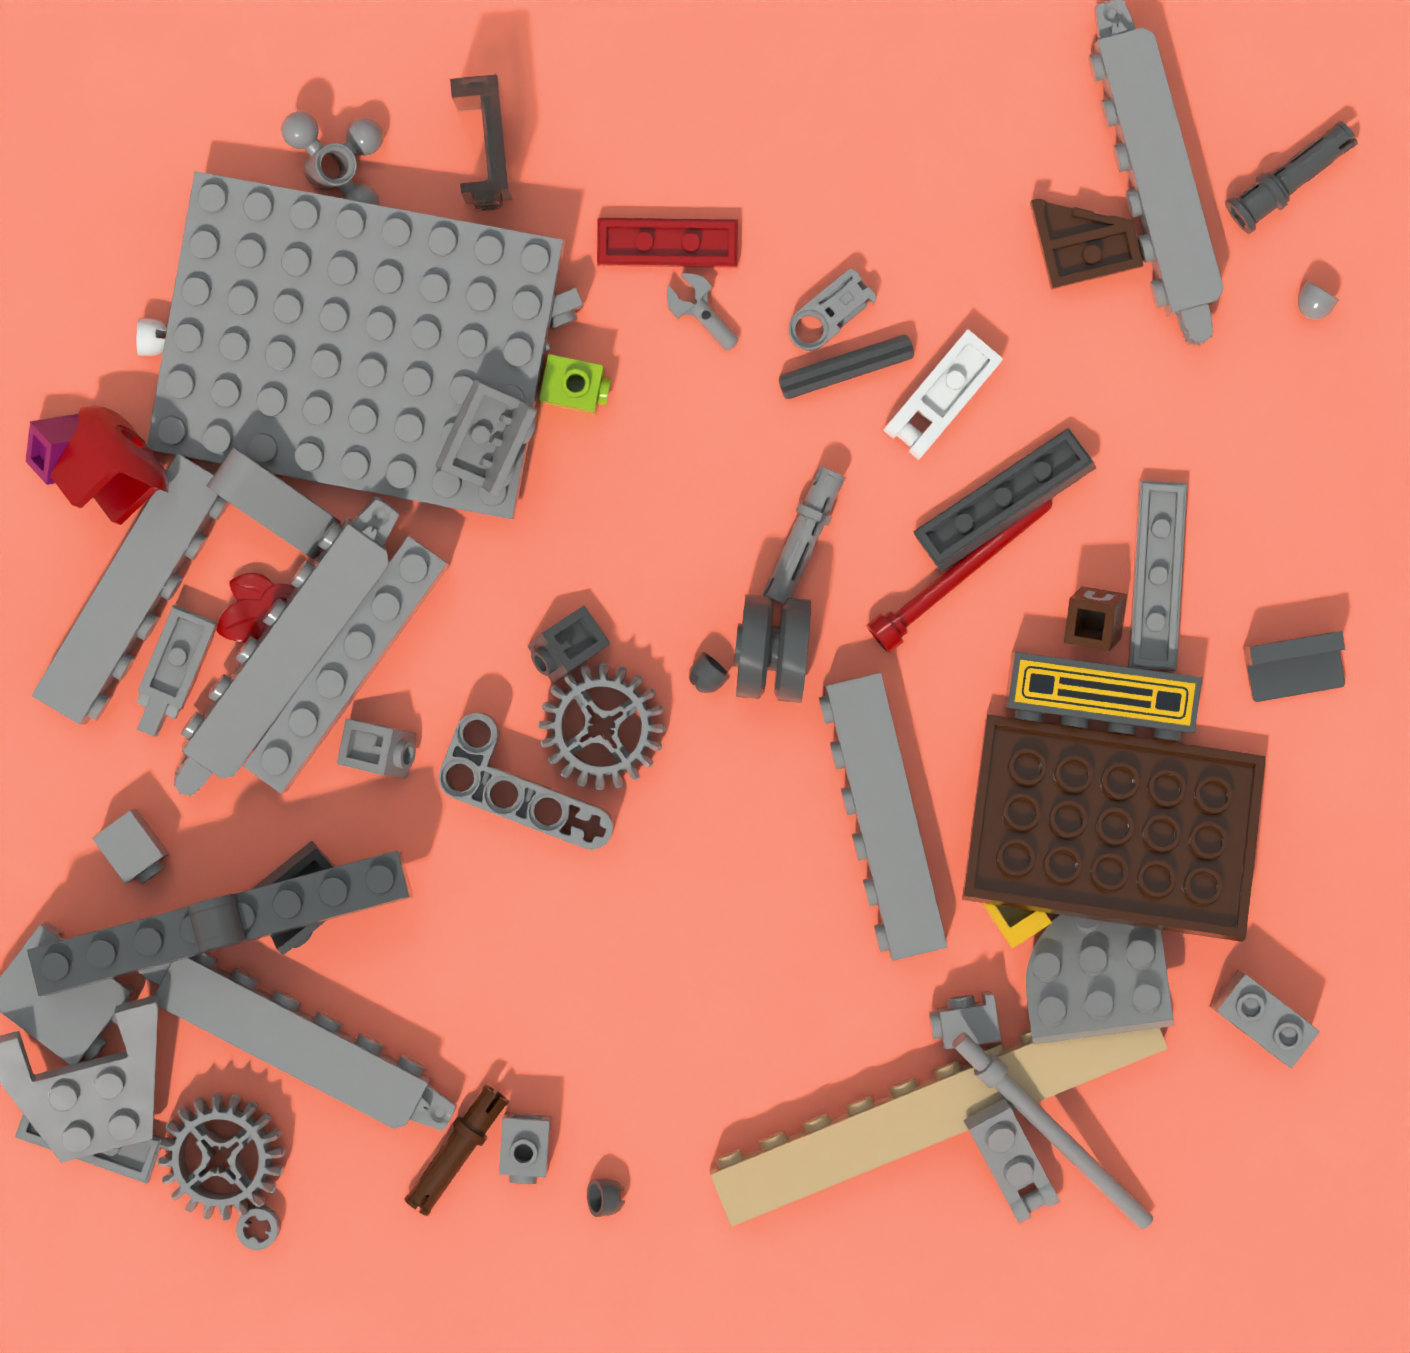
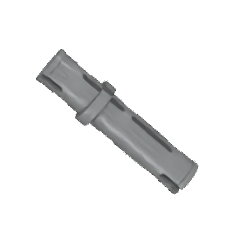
M818 466L813 483L803 504L798 503L795 512L798 515L777 560L771 578L762 593L763 595L769 596L781 603H784L787 598H793L795 589L805 571L824 525L829 526L832 520L829 514L846 477Z

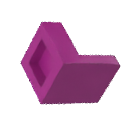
M78 414L30 421L25 462L46 485L55 484L51 478V472L78 428Z

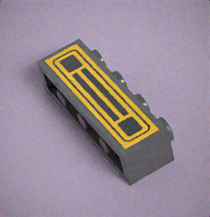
M1012 652L1004 708L1015 709V719L1042 722L1043 713L1062 715L1060 725L1088 728L1089 720L1091 719L1108 722L1107 731L1135 735L1136 726L1154 728V738L1181 741L1183 732L1195 733L1202 677Z

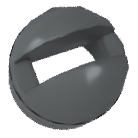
M705 652L699 655L689 669V681L701 693L717 691L730 678L727 670Z
M613 1179L591 1180L587 1187V1204L591 1214L594 1217H603L619 1212L626 1201L620 1200L619 1192L624 1191V1187Z

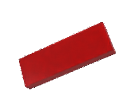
M597 219V266L737 268L738 219Z

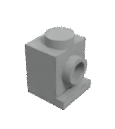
M992 991L981 992L983 999L981 1002H975L974 995L952 997L946 999L947 1007L937 1008V1011H930L929 1019L933 1040L942 1039V1045L945 1050L953 1049L952 1043L954 1039L963 1032L968 1034L978 1045L1001 1041L995 997Z

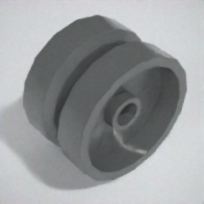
M745 594L743 620L737 626L734 667H738L736 697L760 699L765 693L767 670L775 671L774 694L777 700L802 703L810 632L811 600L787 598L782 604L780 626H771L773 603L770 597L766 595Z

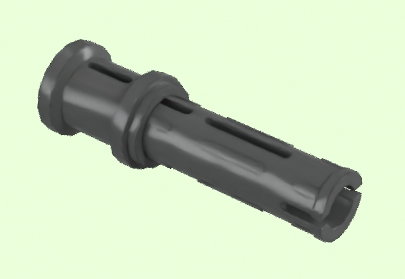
M1337 122L1325 134L1296 154L1282 167L1273 173L1262 172L1256 177L1257 183L1239 197L1234 198L1231 196L1225 201V206L1237 225L1250 235L1256 230V223L1273 210L1284 209L1290 201L1289 196L1331 165L1341 155L1358 145L1357 139L1352 138L1355 135L1344 122Z

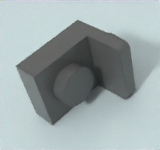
M584 605L541 633L528 644V649L531 652V659L537 670L541 674L548 676L552 683H556L564 675L604 650L611 643Z

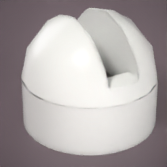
M138 318L136 333L138 356H155L163 353L165 339L161 337H166L167 325L155 319Z

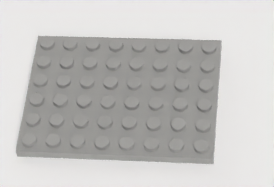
M194 171L147 445L152 451L173 455L178 453L184 457L220 464L223 463L234 447L273 474L515 519L528 442L522 444L515 459L517 466L513 479L509 485L502 487L498 496L488 493L478 485L444 472L435 465L474 379L517 397L535 408L565 240Z

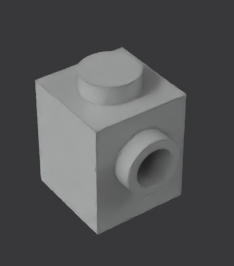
M504 1113L502 1118L499 1174L509 1175L510 1183L537 1184V1177L546 1178L548 1172L551 1116Z

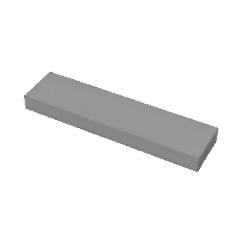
M1139 481L1128 667L1177 670L1187 483Z

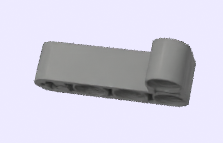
M480 712L468 714L460 720L439 772V784L445 794L461 802L584 849H599L608 843L613 835L614 823L606 810L490 765L499 742V725L493 717ZM473 720H481L490 728V740L483 747H474L466 740V727ZM456 764H464L473 772L474 781L468 790H456L449 783V771ZM509 781L514 784L518 792V798L513 806L505 808L495 803L492 797V790L496 783ZM543 798H553L561 805V818L554 824H545L536 815V805ZM570 805L580 808L575 817L581 820L589 821L593 815L599 816L601 818L599 825L606 829L605 835L596 834L593 840H588L584 838L586 830L574 824L571 825V834L562 831L561 828L566 824L570 816Z

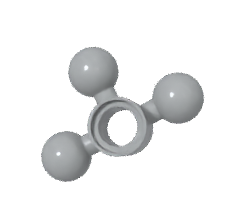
M296 111L286 116L281 125L282 138L292 148L305 149L309 153L304 164V172L311 185L321 190H330L337 187L343 194V199L379 205V197L373 188L364 184L356 185L352 180L357 168L355 156L357 154L363 156L371 155L378 151L382 145L383 132L377 122L369 118H359L349 125L344 144L331 143L323 146L317 138L319 128L317 121L312 115L307 112ZM325 154L333 156L339 164V174L336 179L327 177L322 171L321 161Z

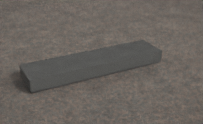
M1067 428L913 531V533L941 573L1095 470V463L1071 430Z

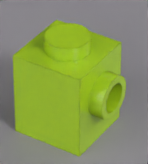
M548 354L539 401L545 405L596 415L598 404L607 405L612 378L603 377L605 372L604 365Z

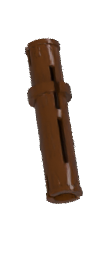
M485 1084L464 1117H457L452 1124L455 1128L413 1189L404 1198L405 1202L414 1210L420 1207L419 1213L429 1216L434 1205L476 1146H483L488 1139L486 1132L503 1108L510 1102L499 1091L495 1094L493 1087Z

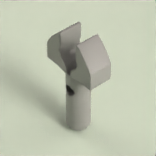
M681 273V277L694 289V299L697 303L693 304L690 301H682L668 285L667 303L669 311L677 320L683 315L694 316L725 351L734 348L739 338L708 304V293L713 287L703 276Z

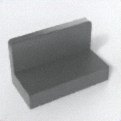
M1343 631L1243 647L1252 700L1254 702H1261L1344 687L1345 679L1340 651L1346 650Z

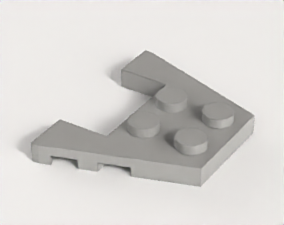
M157 995L116 1005L115 1016L126 1051L34 1074L20 1031L0 1035V1084L61 1163L153 1139L159 1012Z

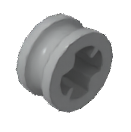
M267 1206L250 1207L248 1215L240 1216L237 1222V1237L243 1246L251 1250L266 1249L273 1244L280 1233L281 1224L279 1217L274 1210ZM256 1216L259 1221L267 1219L271 1228H268L265 1234L269 1235V1237L261 1240L258 1234L250 1236L247 1233L246 1227L248 1228L252 1222L248 1221V1218Z

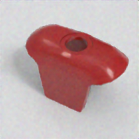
M96 405L80 408L78 428L52 470L51 478L72 506L83 508L94 498L111 522L122 525L156 491L162 490L168 493L169 482L166 470L156 459L147 443L120 414L110 408Z

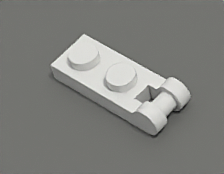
M967 329L883 431L893 440L896 436L910 447L908 452L919 461L1003 361V358ZM917 411L931 422L924 433H921L909 422Z

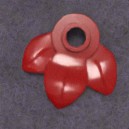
M246 573L229 581V585L237 602L230 605L222 613L217 625V633L226 639L245 643L250 636L258 639L268 626L263 622V618L278 598L287 599L295 587L289 584L275 585L267 577L258 573Z

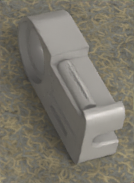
M847 270L792 316L788 326L790 341L796 348L806 352L822 348L841 332L837 325L843 327L868 306L866 304L868 300L874 305L876 301L875 293L864 284L862 277L856 270ZM807 316L818 319L823 327L821 338L814 343H805L796 335L795 327L797 322Z

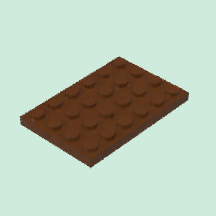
M987 714L983 732L962 900L1243 942L1246 939L1266 756Z

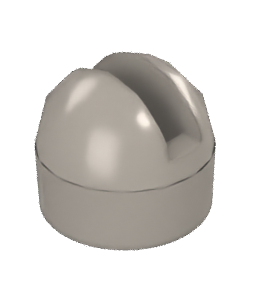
M1308 280L1298 295L1300 312L1306 318L1313 320L1322 319L1329 315L1339 301L1338 298Z

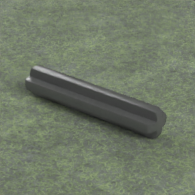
M903 334L781 374L778 382L784 398L791 399L910 360L914 357V349L909 336Z

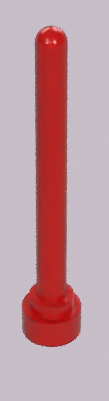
M1052 499L960 559L896 613L890 611L885 616L881 613L866 624L867 629L888 654L894 651L904 642L902 637L908 633L906 628L1045 515L1052 508Z

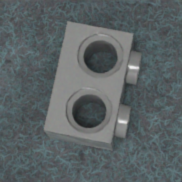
M1240 970L1235 972L1209 1006L1291 1069L1320 1033L1317 1028Z

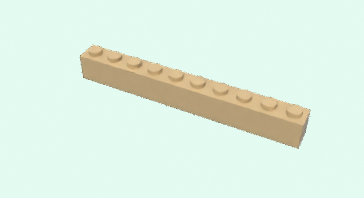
M1160 1028L1033 1044L1031 1029L1019 1035L1021 1042L1004 1048L1002 1042L983 1048L988 1055L995 1054L1008 1067L1007 1074L1036 1102L1168 1049ZM958 1060L951 1061L933 1069L934 1077L917 1084L915 1078H910L889 1088L891 1095L875 1102L870 1095L847 1104L845 1107L848 1113L830 1119L828 1113L811 1118L802 1123L804 1131L789 1137L786 1136L785 1131L767 1136L759 1141L761 1148L745 1155H743L741 1149L725 1153L715 1159L717 1166L710 1169V1176L729 1223L733 1227L966 1132L968 1128L964 1119L1005 1097L994 1086L988 1088L974 1075L975 1068L970 1063L960 1066ZM1007 1100L1012 1111H1017V1109Z

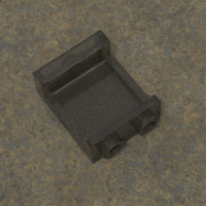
M495 74L450 79L451 96L457 111L482 109L488 178L485 181L461 183V195L466 204L475 205L476 211L502 209L503 201L513 200L503 90L499 77Z

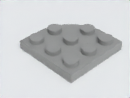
M1059 915L1043 931L1032 950L1026 972V996L1033 1044L1175 1026L1161 930Z

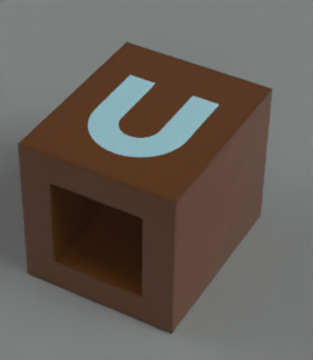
M1081 586L1069 599L1064 643L1111 651L1122 637L1127 594Z

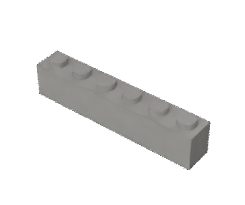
M178 453L166 471L169 482L168 493L158 490L151 496L31 695L79 725H87L90 719L98 721L111 700V697L106 695L107 690L115 678L119 681L123 680L135 660V657L130 655V652L139 638L146 641L156 627L159 617L154 613L162 599L165 598L170 601L179 589L184 578L178 574L187 558L193 561L197 558L208 539L202 533L211 518L218 521L230 504L206 486L214 476L213 473Z
M408 536L389 562L388 567L311 670L243 767L280 794L286 793L434 589L450 564L414 538Z
M875 673L826 685L827 695L818 698L824 723L834 722L838 741L830 742V748L836 770L845 768L849 784L848 787L841 788L847 816L856 814L860 832L853 833L852 839L858 861L867 859L871 878L863 879L869 907L878 905L882 923L874 925L880 952L889 951L892 961L948 948L882 674Z

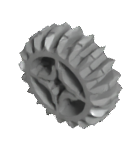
M607 663L600 664L599 678H592L591 669L588 665L582 666L581 673L585 681L577 683L575 677L571 673H567L564 675V679L571 689L565 693L560 687L553 686L550 690L554 696L561 699L558 706L549 702L542 704L544 711L554 713L553 721H539L538 727L544 730L553 729L554 737L541 740V746L545 748L554 744L557 745L559 752L551 755L548 761L553 765L558 763L563 757L569 764L561 772L564 778H568L575 768L582 771L578 778V786L584 787L588 782L589 774L597 775L595 783L597 790L604 789L606 775H612L615 787L620 788L623 786L620 772L627 770L633 780L640 778L639 771L633 765L637 760L648 768L653 765L654 761L643 754L646 747L654 751L662 749L660 742L650 740L651 732L663 733L666 727L660 723L651 724L650 716L663 713V707L647 708L645 701L653 698L656 692L654 689H649L641 696L637 693L636 689L643 681L640 675L635 676L630 685L622 682L627 671L625 667L620 666L616 672L615 679L608 678L609 668ZM594 687H609L619 690L630 699L616 709L604 710L592 700L586 690ZM575 699L584 713L585 726L578 735L566 742L563 731L564 716L568 706ZM588 705L591 706L595 714H599L602 718L613 717L620 711L623 712V715L614 721L615 727L610 728L615 731L611 737L616 743L617 748L612 745L609 739L606 740L603 735L591 736L586 741H581V738L590 732L589 726L594 725L590 723L593 715L589 711ZM638 711L642 724L641 736L635 750L629 754L619 737V727L625 719ZM591 743H600L613 754L618 763L608 766L593 765L581 760L575 753Z
M221 1093L213 1094L211 1099L212 1108L210 1109L203 1097L196 1098L194 1100L196 1115L189 1108L183 1106L178 1110V1115L184 1125L170 1120L166 1125L168 1132L173 1134L176 1139L167 1137L159 1141V1147L172 1151V1155H164L157 1160L158 1166H172L173 1168L172 1172L167 1173L161 1178L162 1183L166 1185L177 1180L180 1185L171 1194V1198L176 1201L185 1193L189 1195L191 1199L185 1207V1210L189 1213L198 1206L199 1202L205 1204L202 1215L207 1220L212 1217L215 1206L219 1207L220 1217L223 1221H228L231 1218L232 1205L235 1206L241 1217L247 1216L249 1213L247 1199L255 1206L261 1207L266 1200L259 1188L266 1192L274 1193L278 1187L267 1175L281 1176L284 1172L282 1165L271 1162V1159L280 1158L286 1154L284 1147L270 1146V1142L275 1141L282 1135L280 1129H273L266 1133L263 1127L272 1119L270 1113L264 1114L257 1121L252 1117V1114L257 1110L258 1103L251 1101L245 1110L241 1111L239 1110L241 1096L238 1094L231 1096L228 1107H224ZM216 1119L228 1120L240 1125L244 1129L232 1137L225 1138L219 1136L213 1129L208 1130L203 1123ZM192 1133L198 1140L196 1144L202 1152V1161L200 1166L190 1174L185 1161V1147L188 1137ZM251 1140H254L259 1155L258 1169L253 1181L245 1173L247 1169L241 1161L242 1149ZM235 1142L239 1143L227 1159L230 1167H225L223 1162L220 1166L214 1165L210 1170L205 1171V1168L213 1161L212 1158L216 1154L214 1146H218L220 1151L223 1147L228 1149ZM212 1176H220L231 1185L235 1183L240 1190L233 1193H216L205 1189L200 1184Z

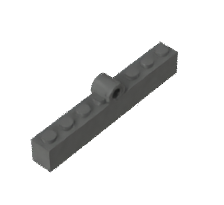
M397 850L248 891L200 901L177 910L27 950L38 996H48L406 900L414 896L403 854Z

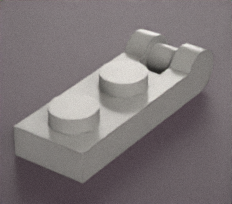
M1005 1098L964 1119L969 1132L1019 1224L1032 1218L1030 1213L1046 1205L1050 1208L1060 1203L1054 1188ZM1034 1182L1037 1188L1020 1197L1018 1190Z

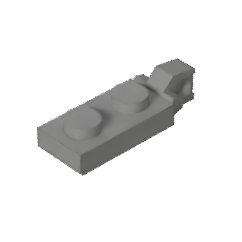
M173 605L137 691L140 694L136 703L146 707L137 730L152 737H158L167 716L177 719L180 710H183L208 651L217 629V622Z

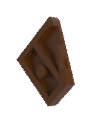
M1042 199L1030 201L1051 290L1139 269L1144 266L1133 220L1112 215L1096 214L1093 211L1077 207H1065L1048 203Z

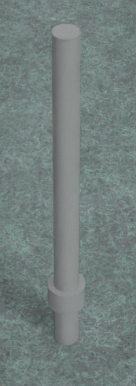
M965 1032L954 1039L952 1046L975 1068L974 1075L988 1088L994 1086L1140 1230L1147 1228L1152 1223L1153 1216L1007 1074L1008 1067L995 1054L988 1055Z

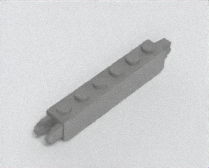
M1124 0L1103 2L1094 8L1098 39L1093 46L1094 53L1088 55V60L1094 81H1102L1106 99L1101 100L1104 121L1107 127H1115L1119 144L1113 145L1117 168L1120 173L1127 171L1131 189L1125 191L1128 209L1132 218L1139 216L1143 235L1137 237L1141 256L1144 263H1152L1156 280L1150 281L1152 297L1156 308L1164 307L1166 317L1176 315L1180 332H1183L1182 337L1185 338L1184 342H1188V345H1198L1199 347L1206 340L1213 337L1214 325L1211 324L1213 320L1209 305L1218 300L1224 287L1154 33L1144 27L1136 29Z
M375 496L353 520L346 517L341 526L335 522L331 524L318 543V546L323 550L313 564L306 560L293 576L290 584L295 586V589L285 602L278 598L263 618V622L268 625L258 639L250 636L237 653L235 659L240 664L229 678L227 675L222 674L207 696L213 701L204 714L201 715L196 711L187 721L180 735L185 737L182 752L186 755L181 760L180 766H177V771L174 772L176 775L174 776V786L179 791V795H189V797L192 794L196 795V792L200 790L199 787H203L212 773L219 778L235 776L388 567L389 561L385 542L399 517V512L384 500Z
M210 953L138 971L139 975L144 974L145 978L160 985L155 994L158 997L160 1008L393 1129L405 1126L412 1120L444 1131L455 1112L457 1104L429 1084L432 1078L423 1074L426 1067L404 1055H401L397 1061L382 1053L384 1045L377 1040L361 1033L355 1039L340 1031L343 1024L333 1017L322 1012H317L316 1016L313 1017L299 1010L301 1002L296 998L279 990H276L274 995H271L257 988L259 980L242 970L234 968L232 974L215 966L218 959Z

